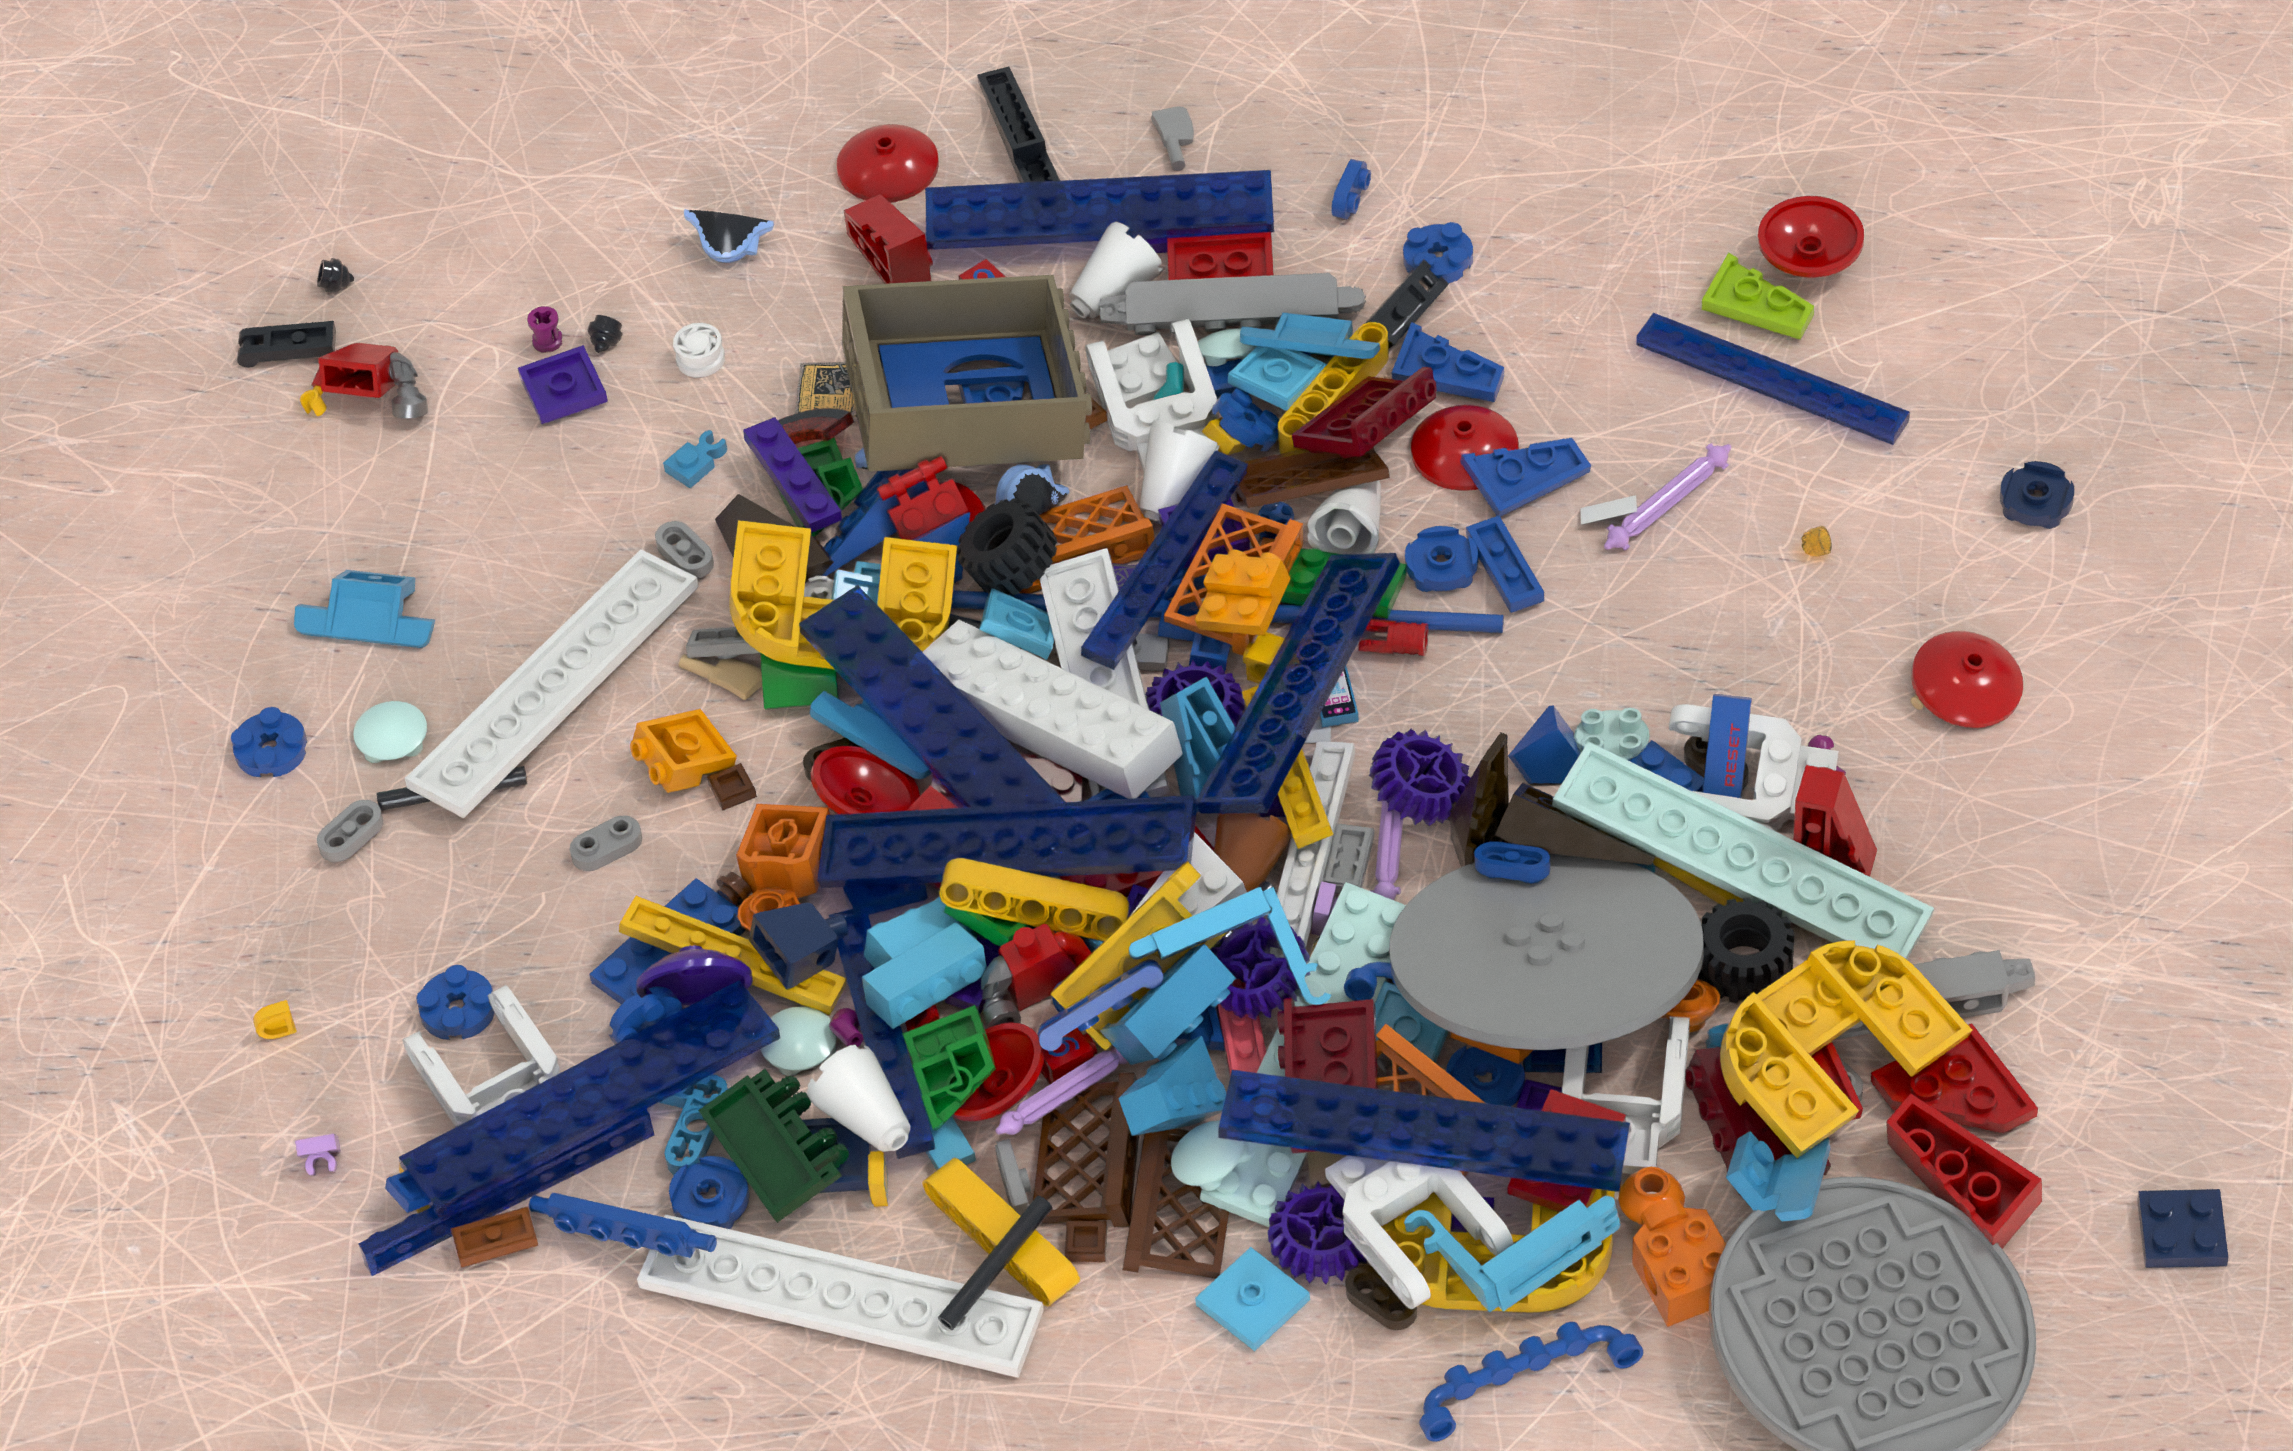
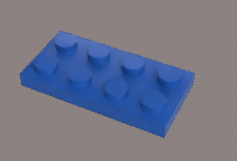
M697 878L664 906L738 936H741L746 931L737 917L738 907ZM630 937L589 974L591 983L622 1005L628 998L637 994L636 981L643 971L672 953Z

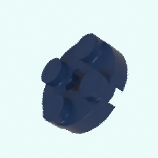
M2041 461L2024 463V468L2018 469L2015 472L2014 468H2012L2002 479L2000 502L2003 507V514L2007 519L2025 525L2042 526L2047 529L2055 528L2060 524L2061 519L2066 517L2071 511L2075 489L2072 480L2070 483L2065 478V472L2060 467ZM2035 490L2042 491V497H2034L2030 494H2034Z

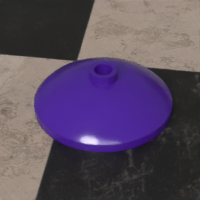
M686 946L681 948L680 952L669 954L645 969L636 981V992L643 998L646 995L652 994L649 988L661 986L670 989L682 1006L717 1002L734 997L747 990L753 982L752 971L739 959L722 952L703 949L701 946Z

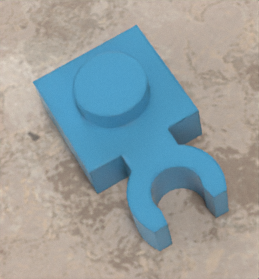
M711 430L705 431L700 436L699 443L696 446L687 442L663 462L665 472L688 488H692L715 468L713 459L720 458L727 452L726 440L722 438L718 443L711 445L714 442L713 432Z

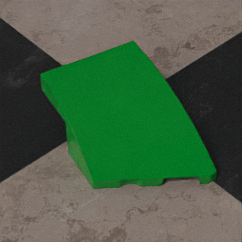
M834 437L797 448L836 502L841 512L863 491L851 457L842 458ZM778 489L779 494L796 526L805 528L799 517L796 515L792 507L789 505L785 497ZM824 528L812 532L811 536L816 537Z
M760 653L765 710L811 706V703L823 691L839 699L836 669L788 664L773 660Z
M975 1005L903 1033L913 1062L912 1067L922 1092L921 1097L934 1131L941 1128L996 1069L987 1034Z

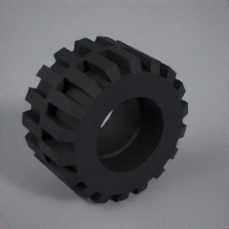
M1013 498L1010 501L1008 499L1001 500L996 505L993 503L982 513L979 512L975 519L965 527L966 531L961 534L958 540L960 544L957 546L956 551L959 555L957 558L959 563L985 593L989 594L991 589H996L1007 595H1016L1022 589H1028L1033 585V582L1045 574L1044 571L1053 562L1051 558L1056 555L1057 548L1055 545L1057 544V539L1054 536V532L1028 502Z
M1744 898L1743 902H1736V899L1727 900L1726 906H1722L1720 903L1712 907V913L1706 912L1702 917L1704 957L1698 978L1714 986L1720 994V999L1727 996L1729 997V1002L1737 1004L1738 1000H1745L1753 992L1758 994L1793 969L1794 931L1791 929L1789 919L1787 917L1781 918L1782 911L1777 907L1770 909L1768 908V902L1762 900L1759 903H1753L1752 898ZM1746 946L1755 948L1760 952L1753 955H1739L1729 950L1735 947Z

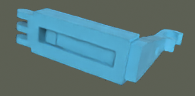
M1261 887L1139 939L1131 943L1129 947V955L1133 959L1138 960L1158 951L1161 960H1164L1268 915L1267 919L1303 999L1310 1005H1320L1326 1003L1332 996L1328 993H1324L1320 997L1311 995L1305 982V975L1308 972H1315L1318 964H1306L1274 887L1262 891Z
M1604 1196L1588 1208L1578 1200L1487 1263L1481 1265L1429 1211H1415L1408 1215L1404 1221L1407 1232H1414L1419 1226H1427L1434 1233L1431 1237L1425 1238L1424 1248L1426 1254L1439 1251L1489 1313L1497 1307L1504 1312L1599 1247L1601 1241L1616 1232L1621 1225L1613 1197Z

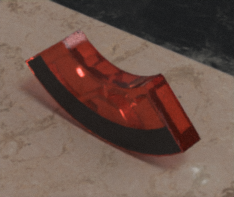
M822 408L799 412L779 419L778 422L793 443L797 444L808 440L829 441L851 426L854 420L849 411Z

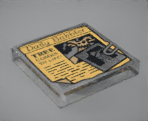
M846 362L800 364L795 414L817 409H839L849 413L840 419L833 417L800 419L796 421V424L858 423Z

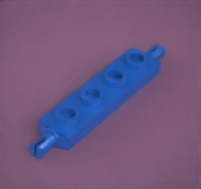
M553 1192L549 1199L534 1195L529 1201L531 1212L549 1215V1217L554 1219V1224L557 1228L569 1234H574L575 1232L591 1235L600 1241H607L609 1239L622 1242L634 1249L644 1247L657 1250L666 1256L679 1255L688 1258L692 1257L696 1249L713 1252L717 1245L715 1235L699 1233L691 1229L685 1222Z

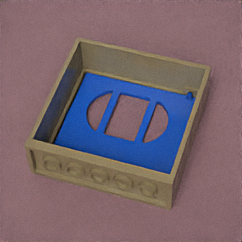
M1054 275L843 286L842 348L868 472L918 468L917 464L927 459L930 462L939 456H942L947 467L1083 459L1084 444L1090 443L1089 423H1085L1086 415L1092 414V401L1090 393L1085 394V373L1080 372L1079 351H1074L1075 336L1074 331L1069 330L1068 309H1064L1063 289H1057ZM975 360L999 361L1018 368L1012 370L947 373L959 364ZM1027 381L1032 400L949 404L945 386Z

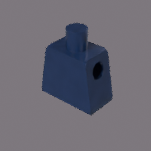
M807 902L753 914L749 941L786 990L833 964L838 939L848 935V926L840 914L824 919L815 906Z

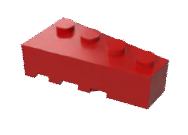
M1910 1093L1886 1121L1888 1145L1936 1197L1945 1200L1964 1212L1992 1245L1998 1243L2003 1249L2042 1202L2041 1178Z

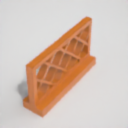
M1127 485L1051 508L1039 515L1045 523L1057 524L1052 531L1057 539V543L1061 544L1055 546L1057 551L1056 555L1051 558L1053 561L1051 565L1105 548L1109 551L1112 563L1125 564L1157 554L1153 525L1149 518H1145ZM1121 500L1125 501L1121 510L1108 507L1111 503ZM1082 512L1091 513L1087 520L1075 518L1074 516ZM1100 516L1113 519L1110 525L1096 523ZM1123 521L1130 522L1128 524L1120 526ZM1067 526L1080 529L1075 536L1062 533ZM1089 532L1096 533V534L1087 536V534H1088ZM1040 579L1033 582V585L1028 589H1022L1020 593H1031L1041 590Z
M1222 503L1164 614V622L1232 645L1233 653L1243 656L1245 648L1250 642H1254L1257 635L1199 630L1195 622L1197 614L1187 617L1178 614L1177 611L1180 606L1194 601L1198 609H1200L1202 605L1201 599L1205 598L1208 591L1206 588L1196 590L1193 581L1196 577L1207 574L1212 564L1207 555L1208 551L1224 545L1228 553L1230 550H1233L1230 543L1246 537L1249 538L1253 549L1243 553L1248 557L1258 558L1265 552L1275 554L1282 560L1289 574L1303 546V523L1289 519L1287 525ZM1227 517L1241 522L1244 529L1225 534L1222 525ZM1264 531L1277 534L1273 542L1259 546L1254 536Z
M1385 1024L1376 1034L1378 1038L1377 1058L1383 1053L1392 1061L1393 1076L1378 1078V1085L1394 1084L1395 1103L1378 1105V1112L1395 1110L1397 1130H1394V1132L1403 1144L1404 1136L1425 1134L1426 1149L1432 1150L1431 1133L1452 1131L1454 1150L1444 1151L1443 1153L1455 1156L1456 1168L1465 1177L1497 1138L1501 1140L1511 1129V1126L1504 1117L1390 1026ZM1399 1067L1408 1074L1399 1075ZM1400 1082H1419L1421 1084L1422 1100L1401 1102ZM1428 1090H1429L1432 1094H1434L1437 1098H1430V1099H1429V1097H1428ZM1442 1104L1451 1108L1452 1123L1431 1126L1429 1106ZM1423 1107L1424 1127L1403 1129L1402 1109ZM1457 1114H1459V1115H1460L1462 1118H1464L1466 1121H1465V1122H1458V1115H1457ZM1476 1128L1485 1135L1475 1148L1460 1150L1459 1130ZM1467 1156L1466 1159L1461 1163V1157Z

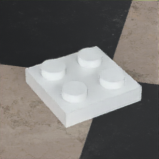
M1159 332L1108 350L1126 407L1129 409L1137 404L1152 401L1155 394L1166 382V365L1177 362ZM1184 376V389H1186L1188 384Z

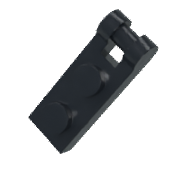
M1425 259L1420 261L1411 270L1409 275L1365 322H1376L1386 327L1388 331V349L1398 342L1409 329L1411 322L1415 323L1449 285L1442 276L1438 278L1430 270L1432 266ZM1420 280L1428 287L1427 290L1419 283Z
M334 321L242 329L239 332L238 344L241 348L238 350L237 362L243 367L250 368L257 365L258 362L313 358L335 351L336 328Z

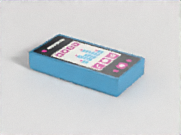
M1339 657L1308 663V672L1322 728L1358 722V710L1345 658Z

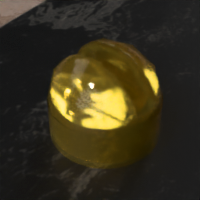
M1824 526L1811 528L1803 534L1801 547L1806 554L1812 557H1819L1831 553V538Z

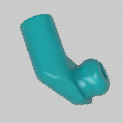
M1172 362L1166 365V382L1155 394L1153 400L1184 392L1183 364Z

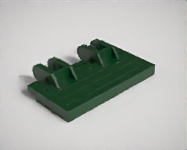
M763 1069L752 1078L748 1075L698 1111L766 1209L778 1223L842 1177L837 1168L840 1167V1164L847 1161L849 1151L843 1144L835 1145L838 1137L831 1127L823 1128L818 1133L812 1135L800 1118L802 1113L806 1112L811 1106V1101L806 1092H797L801 1085L796 1077L789 1075L775 1083L767 1070Z

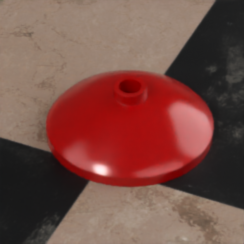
M898 124L878 125L861 131L845 143L837 158L839 180L849 193L863 200H868L881 194L890 203L911 198L922 192L934 180L939 168L938 151L933 141L917 129Z
M1800 196L1780 202L1764 215L1758 229V244L1766 260L1777 269L1794 276L1818 278L1838 273L1856 261L1864 245V228L1856 213L1843 203L1821 196Z
M1456 405L1432 413L1417 426L1411 440V457L1418 472L1431 483L1451 490H1477V486L1460 462L1461 456L1475 453V456L1491 454L1493 450L1507 448L1508 451L1519 449V442L1514 427L1499 413L1480 406Z
M1951 631L1932 637L1918 650L1911 668L1912 685L1922 704L1940 719L1962 727L1982 728L2002 722L2015 711L2023 693V676L2014 657L1996 641L1974 632Z
M839 746L825 750L816 758L811 769V782L821 801L835 814L857 825L870 828L892 827L920 797L917 784L911 776L861 747Z
M1003 1023L985 1029L996 1069L952 1115L953 1117L963 1121L991 1119L1012 1109L1026 1097L1039 1078L1045 1057V1050L1039 1043V1036L1032 1028L1020 1023Z

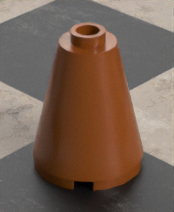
M1239 805L1226 806L1217 817L1214 853L1243 881L1246 891L1249 892L1256 889L1262 881L1267 879L1290 842L1291 830L1284 822L1273 815H1270L1268 821L1257 817L1258 809Z

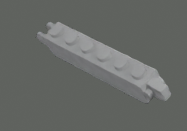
M1330 273L1131 282L1125 289V295L1100 299L1099 308L1101 323L1127 325L1128 331L1135 330L1136 335H1151L1156 333V329H1170V333L1175 334V332H1171V323L1186 319L1190 320L1193 328L1205 327L1207 332L1225 330L1226 326H1240V328L1244 326L1261 329V325L1275 324L1276 328L1282 313L1339 319V314L1352 313L1353 311L1357 313V311L1360 312L1361 309H1364L1366 296L1363 289L1359 287H1337V279Z
M2000 950L1991 952L1979 951L1967 956L1948 959L1937 958L1930 962L1913 964L1961 1018L2002 1012L2007 1005L2008 994L2035 986V972L2030 958L2003 960ZM1860 1021L1836 1039L1871 1034L1872 1032Z

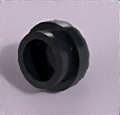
M331 258L330 261H321L317 286L325 288V292H338L341 287H347L350 282L354 281V276L349 273L348 268L339 259Z
M596 315L595 320L589 323L588 334L597 353L606 351L609 346H615L621 340L623 333L620 331L622 324L619 321L608 316Z

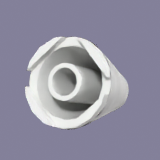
M1114 222L1107 227L1069 294V298L1072 301L1070 303L1071 309L1082 318L1087 316L1096 318L1100 315V299L1125 295V289L1131 282L1151 281L1163 271V268H1158L1162 262L1154 249L1141 236L1137 235L1133 239L1127 235L1126 232L1129 227L1124 224Z
M1153 420L1149 431L1139 508L1145 511V518L1161 524L1158 509L1186 502L1217 455L1220 445L1187 429L1183 431L1174 428L1175 425Z
M1379 480L1337 489L1312 513L1307 525L1309 531L1307 537L1313 549L1344 555L1353 554L1364 558H1370L1374 554L1379 541L1381 484Z
M850 1045L837 1051L819 1067L823 1072L817 1082L811 1078L808 1084L807 1095L810 1101L817 1108L878 1150L886 1152L901 1148L908 1140L910 1124L871 1049L865 1045L864 1049H859L856 1045Z

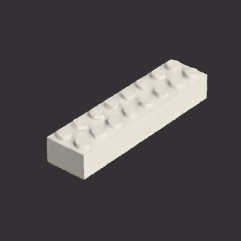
M961 620L956 621L909 664L917 690L942 704L943 708L1132 801L1183 755L1173 721Z

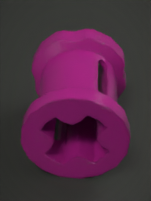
M548 306L533 309L527 317L528 326L534 333L532 335L533 347L542 353L553 352L559 349L562 345L563 337L562 332L557 328L559 322L557 311Z

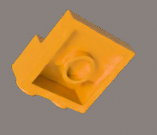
M1230 550L1227 555L1216 554L1203 581L1208 592L1195 618L1199 630L1265 636L1291 579L1282 560L1275 554L1268 552L1262 553L1260 558L1248 557L1239 550Z
M701 709L639 722L636 725L633 740L630 743L633 758L636 761H644L648 767L651 782L654 785L661 784L667 793L699 786L703 774L735 766L737 755Z

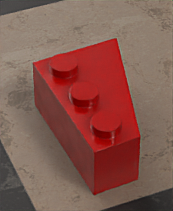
M881 194L844 210L847 235L884 284L931 281L930 267L933 266V261L927 250L925 233Z
M1806 765L1795 800L1793 840L1870 877L1877 848L1845 773L1827 767Z

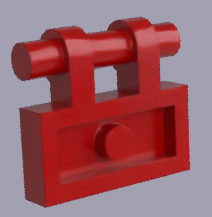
M942 456L930 462L925 459L917 464L918 468L902 476L896 474L888 478V483L876 488L882 501L895 495L899 503L886 511L900 539L912 540L968 512L954 480L949 478L939 483L936 478V474L947 469ZM924 481L928 490L910 498L906 489Z

